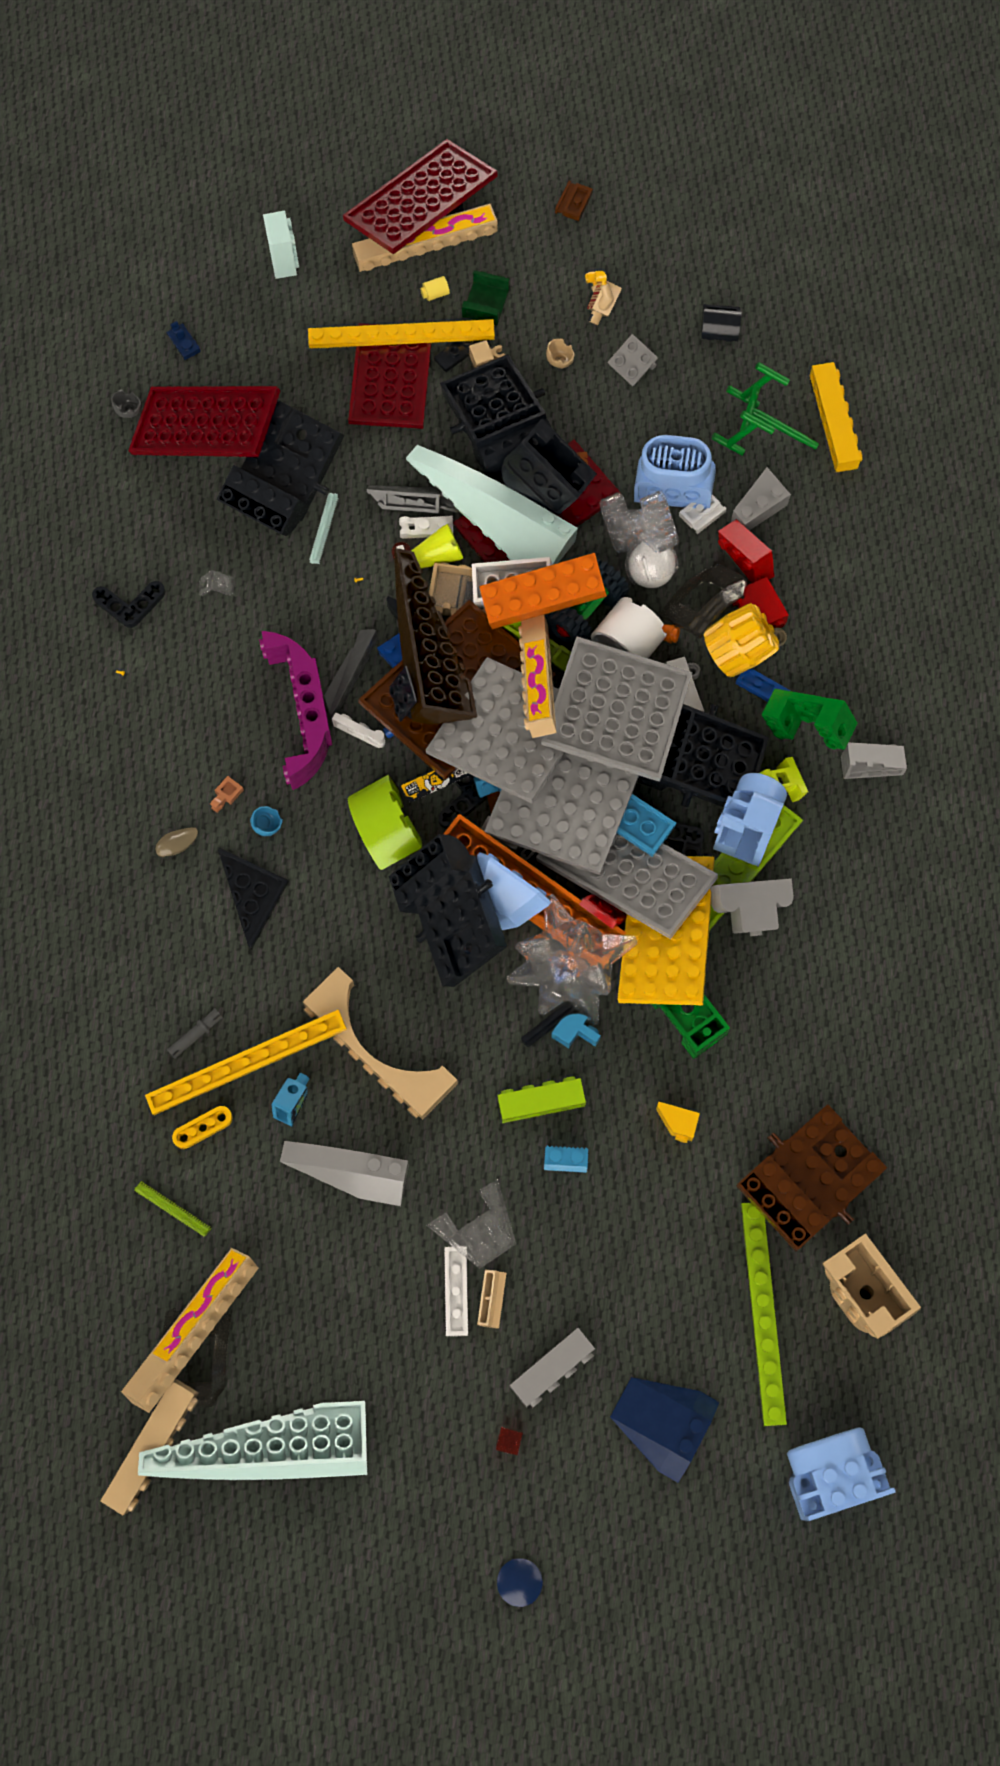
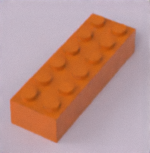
M595 553L479 586L488 622L492 629L607 597Z

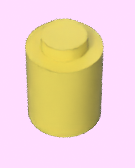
M444 276L422 283L423 287L420 288L422 297L424 299L427 298L428 301L450 294L448 283Z

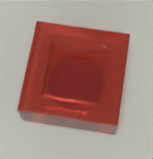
M501 1427L496 1450L518 1455L523 1433Z

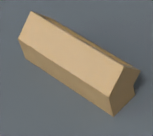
M485 1270L477 1325L499 1329L506 1281L505 1272Z

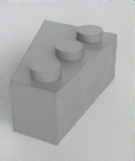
M768 467L733 510L731 522L737 519L749 531L786 507L791 494Z
M848 742L846 749L841 755L844 779L904 775L907 769L904 746H897L895 744L881 745Z

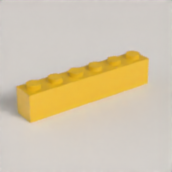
M834 362L813 365L810 379L835 472L858 469L860 461H862V452L858 450V438L856 433H853V419L849 417V405L844 400V387L839 382L840 372L836 369Z

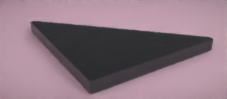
M219 848L218 852L247 944L252 949L289 881Z

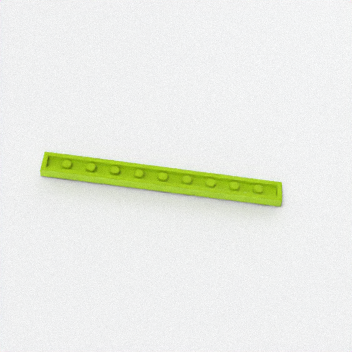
M742 1203L741 1210L763 1425H787L765 1217L752 1203Z

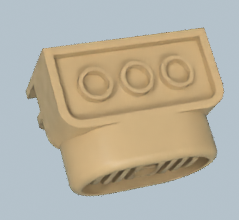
M866 1233L823 1263L825 1274L830 1281L829 1286L834 1300L856 1328L869 1333L877 1339L891 1332L915 1315L921 1308ZM861 1290H866L870 1294L869 1300L863 1299L860 1296Z

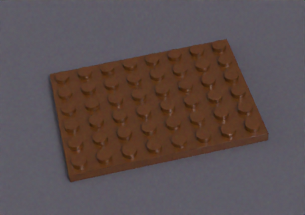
M468 600L445 621L451 636L450 642L453 647H456L458 652L456 656L459 663H463L465 677L469 678L470 682L487 657L522 673L521 664L524 663H522L520 651H523L521 650L520 643L502 627L492 629L489 625L487 614L471 600ZM402 660L358 699V703L439 776L446 780L458 768L426 753V748L443 723L425 724L412 722V719L408 716L402 722H399L398 715L395 713V705L389 692V686L404 668ZM552 671V680L555 678V675H556L553 671Z

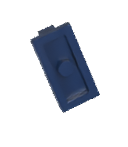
M175 321L170 324L171 330L167 331L166 334L184 360L201 352L183 323L178 325V322Z

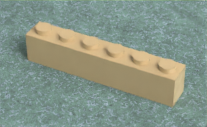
M178 1379L172 1382L102 1497V1503L121 1515H125L129 1511L133 1512L139 1502L137 1499L141 1491L144 1492L151 1482L149 1476L138 1475L139 1452L165 1445L172 1446L175 1441L172 1437L176 1431L180 1432L185 1425L186 1419L184 1417L188 1410L192 1412L198 1402L196 1397L199 1392Z

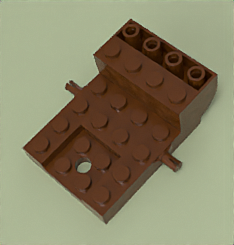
M828 1104L789 1139L782 1142L773 1132L767 1138L776 1147L773 1154L763 1160L736 1185L795 1251H798L832 1218L840 1216L848 1226L854 1220L845 1210L848 1204L887 1169L884 1163L873 1152L870 1153L841 1122L842 1118ZM842 1146L846 1150V1155L844 1157L836 1156L834 1152L835 1147Z

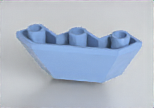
M479 852L477 861L484 881L487 879L492 881L493 887L488 889L502 930L519 927L551 904V901L545 897L547 893L544 890L530 885L522 879L523 876L515 870L511 871L498 862L499 859L491 853L486 855Z

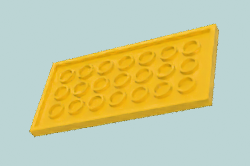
M686 856L714 872V857ZM710 889L671 939L627 914L618 1003L703 1005L711 913Z

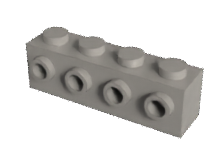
M577 1328L516 1379L510 1387L526 1408L529 1405L535 1407L543 1400L541 1395L548 1390L551 1393L560 1385L558 1380L563 1376L568 1379L577 1371L575 1366L581 1361L583 1364L588 1362L594 1356L592 1352L595 1348L581 1330Z

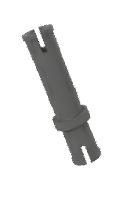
M214 1008L201 1021L200 1019L197 1020V1024L167 1048V1051L176 1059L203 1034H208L210 1032L209 1029L223 1019V1017Z

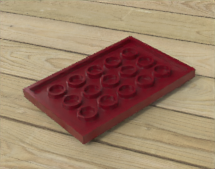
M359 323V326L380 325V324H363V323ZM432 343L356 346L348 417L349 424L423 429Z

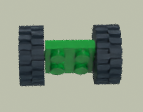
M600 559L597 562L607 597L545 614L550 636H553L556 641H559L560 644L565 645L568 649L573 648L576 636L587 640L591 637L593 631H591V626L588 625L587 618L601 602L603 605H608L612 608L629 592L628 583L625 582L626 579L623 576H620L621 573L618 570H614L612 565L609 566L607 562H602Z

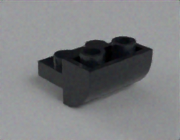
M703 304L701 339L725 340L727 342L738 341L741 324L740 307Z

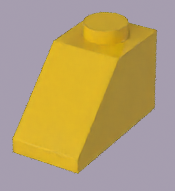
M658 1102L656 1110L669 1133L675 1136V1140L687 1143L688 1140L692 1141L700 1113Z

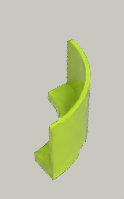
M389 774L348 797V805L356 828L379 869L383 870L422 848L421 837L409 816L404 817L401 809L404 805L399 789Z

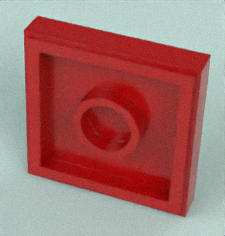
M594 894L583 898L579 904L612 929L626 920L627 914Z

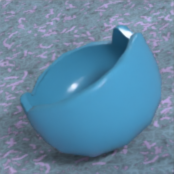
M268 806L257 808L252 813L250 819L253 830L261 836H272L279 831L283 822L278 811Z

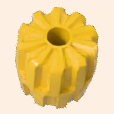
M752 603L727 614L704 632L705 644L711 657L720 670L728 677H734L759 665L779 650V640L774 634L773 626L767 623V616L761 613L759 607Z

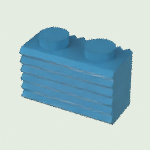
M548 1145L545 1147L544 1170L587 1172V1148L583 1149L581 1147L579 1149L577 1147L575 1149L574 1147L566 1148L565 1146L558 1148L557 1146L549 1147Z

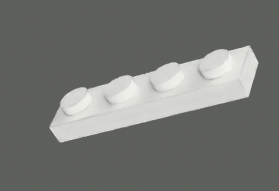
M466 1246L445 1247L446 1337L468 1336Z

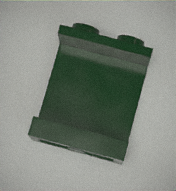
M474 270L473 285L468 300L464 301L462 305V317L473 320L494 319V325H498L509 292V278Z

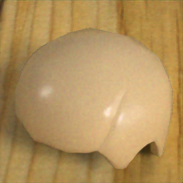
M553 339L549 342L546 357L552 366L562 369L573 363L575 354L571 345L567 346L563 339Z

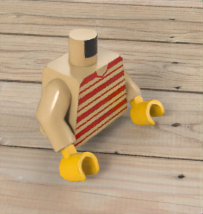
M604 271L588 272L585 274L586 283L593 284V287H591L593 295L587 308L592 313L588 321L595 325L599 324L602 316H609L622 289L606 281L607 277Z

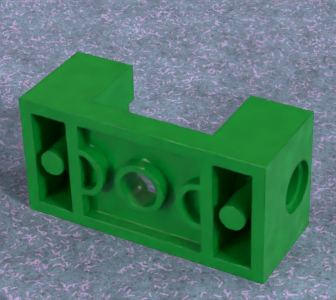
M774 689L762 713L766 724L778 739L786 738L793 740L802 720L807 723L815 722L814 726L819 731V735L824 738L825 745L834 750L837 748L846 749L858 724L844 700L781 689Z
M705 995L703 1005H692L693 1011L690 1013L684 1012L681 1005L651 1004L655 1010L660 1007L683 1037L681 1044L693 1060L727 1036L730 1030L729 1025Z

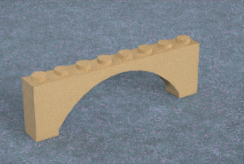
M337 967L303 1001L306 1007L304 1011L311 1018L316 1017L318 1019L339 1010L347 1030L335 1035L333 1039L341 1047L345 1045L349 1049L348 1054L355 1061L360 1059L364 1063L362 1067L370 1075L374 1073L379 1078L377 1080L384 1089L389 1087L394 1092L392 1096L400 1104L406 1103L409 1106L407 1110L413 1117L417 1118L419 1116L423 1120L458 1084V1080L443 1066L431 1071H405L385 1065L371 1056L357 1040L350 1023L349 997L351 988L354 987V982Z

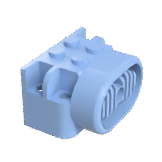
M659 435L650 439L643 447L642 455L638 461L634 486V502L647 504L657 502L658 505L667 504L668 506L683 508L690 503H697L693 508H696L698 504H702L704 510L710 508L716 469L708 446L701 440L691 437Z
M747 773L743 775L733 796H728L724 810L719 817L714 832L718 835L713 849L759 867L787 797L785 787L774 778L764 774Z
M861 1427L790 1449L787 1452L793 1471L789 1485L801 1520L811 1521L895 1493V1489L889 1486L885 1475V1467L882 1466L879 1456L874 1451H871L865 1431Z

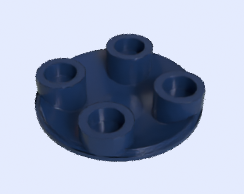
M522 1558L507 1562L501 1568L497 1577L499 1594L504 1601L512 1606L523 1607L533 1603L542 1590V1576L537 1566L531 1561Z

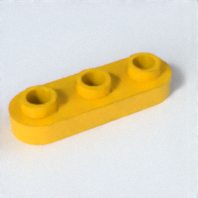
M218 1106L182 1125L174 1131L172 1135L173 1143L180 1149H187L223 1130L233 1120L231 1111L225 1106ZM220 1115L226 1116L224 1121L218 1120ZM201 1125L207 1126L204 1132L199 1130ZM183 1135L188 1136V1139L185 1142H181L180 1140L181 1136Z

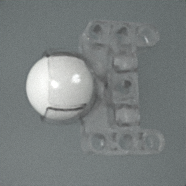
M657 491L641 498V509L628 510L623 496L618 492L600 500V509L613 548L617 552H628L625 559V571L631 583L646 588H658L666 584L679 568V558L676 550L673 548L678 545L679 539L667 499L663 492Z

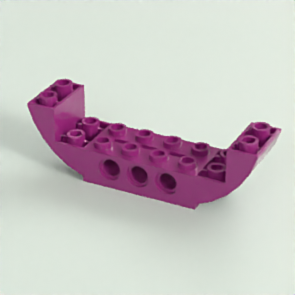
M261 631L263 639H259L263 658L268 659L269 665L288 662L305 754L285 758L286 765L282 767L287 785L291 784L292 790H295L316 774L326 758L329 746L332 745L316 659H311L305 649L297 642L278 633Z

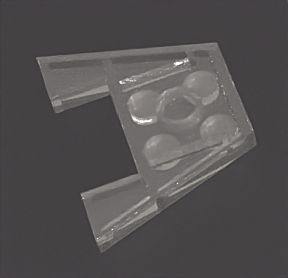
M498 1179L479 1191L490 1210L463 1228L457 1230L447 1213L442 1214L427 1225L479 1269L516 1245Z

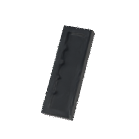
M486 340L454 342L434 357V361L445 372H448L469 356L470 345Z

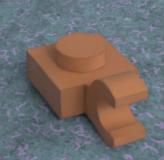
M227 776L215 789V793L218 796L211 801V809L218 813L223 808L225 802L231 805L244 791L243 787Z

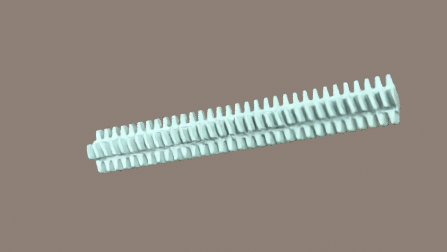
M336 493L328 494L309 559L310 563L320 564L321 553H323L322 549L325 547L324 543H326V537L329 532L328 528L331 526L330 522H332V516H334V510L338 501V494Z

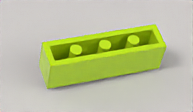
M567 1077L563 1079V1082L559 1083L547 1081L542 1083L543 1086L539 1087L527 1085L519 1091H513V1089L501 1091V1094L498 1095V1103L502 1123L585 1107L586 1101L581 1078Z

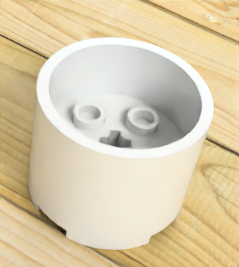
M623 597L591 634V640L649 658L667 634L663 632V622L651 609L644 604L639 606L633 603L631 598Z

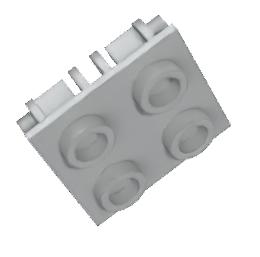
M631 334L607 363L634 386L649 368L653 370L656 367L655 361L658 357Z

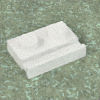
M712 495L710 508L704 510L702 504H698L696 508H693L697 503H690L679 512V517L698 534L726 512V507H723L721 502Z

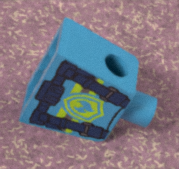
M298 1073L295 1080L287 1078L272 1102L273 1118L289 1126L293 1125L307 1098L306 1084L309 1081L308 1076Z

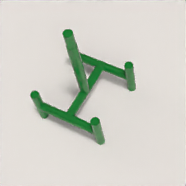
M758 362L755 369L765 374L762 378L744 392L731 385L728 386L726 392L747 403V409L740 415L743 421L738 433L730 439L714 433L711 438L712 440L742 456L745 453V448L737 445L738 441L757 427L769 434H773L776 428L813 449H817L818 442L758 409L760 401L757 399L761 387L772 379L787 386L790 381L789 378Z

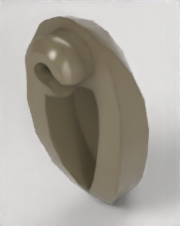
M193 827L184 828L164 835L156 844L155 850L157 855L165 857L185 851L196 840L198 830Z

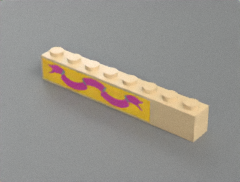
M491 204L443 217L394 255L370 238L352 243L353 255L359 271H369L374 267L387 266L391 262L404 261L412 256H421L429 251H438L446 246H455L460 242L475 240L477 237L490 236L497 232V219Z
M544 614L521 621V626H518L521 637L519 643L521 650H523L520 651L522 663H524L521 664L522 675L525 676L521 678L523 689L525 690L522 691L524 703H526L523 705V709L527 717L524 718L526 731L530 730L532 738L557 733L549 628Z
M233 1248L229 1250L121 1391L131 1403L150 1413L258 1270L257 1265L250 1256Z

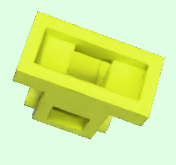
M793 757L785 758L776 767L777 770L770 771V769H766L760 772V774L772 777L778 782L780 777L784 783L782 785L788 792L792 802L799 801L808 793Z

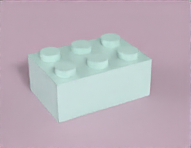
M285 211L263 214L275 279L297 275L296 268H299L294 234L291 230V219L286 218Z

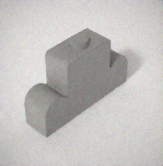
M792 878L711 886L710 888L711 905L714 911L717 913L731 912L732 931L734 934L750 932V936L763 935L762 931L778 929L777 908L787 907L793 901Z

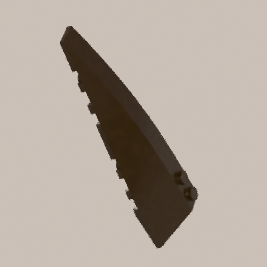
M396 548L394 550L395 584L403 667L407 666L417 699V703L411 709L412 722L438 724L476 718L477 712L472 693V684L470 679L465 677L463 663L458 661L456 656L458 652L456 647H453L450 642L451 636L442 615L434 606L436 604L433 596H430L427 590L429 586L427 581L421 576L422 570L413 551ZM467 692L469 693V699L465 696Z

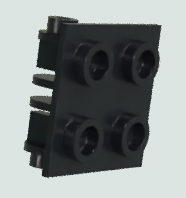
M405 666L389 686V692L393 698L395 713L398 715L399 722H402L406 716L412 719L411 709L417 703L408 668Z

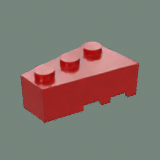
M737 519L718 531L720 547L729 554L752 583L765 577L770 580L775 576L772 550Z

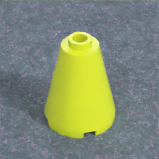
M448 524L443 525L411 550L414 552L421 569L432 567L434 563H451L463 559L462 552Z

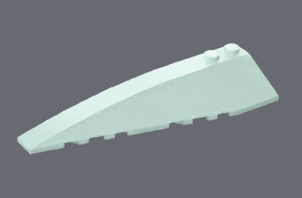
M419 445L406 457V460L422 475H425L434 487L437 486L442 491V495L450 499L454 506L474 526H478L486 537L491 538L495 542V546L499 550H503L510 560L550 557L554 565L562 559L574 544L578 530L577 527L496 480Z
M365 1401L319 1403L313 1405V1408L303 1410L301 1408L294 1410L292 1414L272 1416L270 1420L262 1422L257 1420L224 1429L222 1433L214 1435L212 1433L205 1434L200 1439L192 1441L190 1439L183 1440L178 1445H165L139 1452L138 1463L139 1476L185 1479L266 1480L367 1475Z

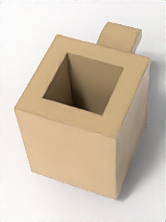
M487 340L469 346V356L474 368L505 356V353L497 354L502 352L501 345L490 349Z

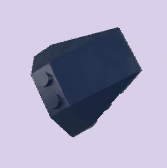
M631 1377L610 1418L658 1472L679 1483L707 1432L720 1402L701 1391Z

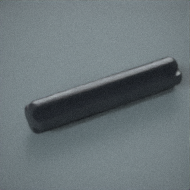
M568 1002L525 1034L521 1038L523 1044L526 1047H530L555 1028L564 1017L573 1014L575 1011L573 1006Z

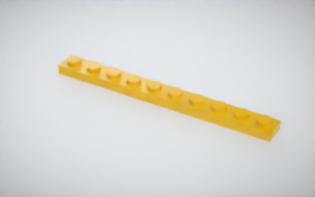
M494 319L308 328L309 349L495 340Z
M333 1011L150 1092L145 1097L152 1114L156 1115L347 1030L340 1011Z

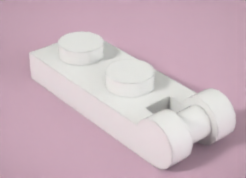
M400 517V538L429 537L446 524L450 526L453 532V517ZM409 526H415V530H410Z
M334 714L332 718L334 727L377 748L384 747L385 736L381 730L373 731L364 723L360 722L358 724L352 721V718L346 714Z

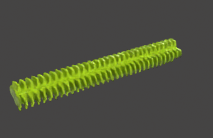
M141 1181L135 1187L134 1191L149 1199L158 1207L160 1206L164 1211L173 1215L179 1221L184 1222V1224L197 1231L203 1237L210 1232V1226H205V1223L203 1221L201 1223V1220L199 1221L197 1217L194 1219L195 1216L192 1217V1214L190 1216V1213L187 1214L186 1210H181L180 1206L176 1207L177 1204L170 1203L171 1200L168 1198L166 1200V1197L164 1198L162 1194L159 1196L160 1193L157 1191L155 1193V1190L153 1191L151 1187L148 1188L149 1186L144 1182L142 1184Z

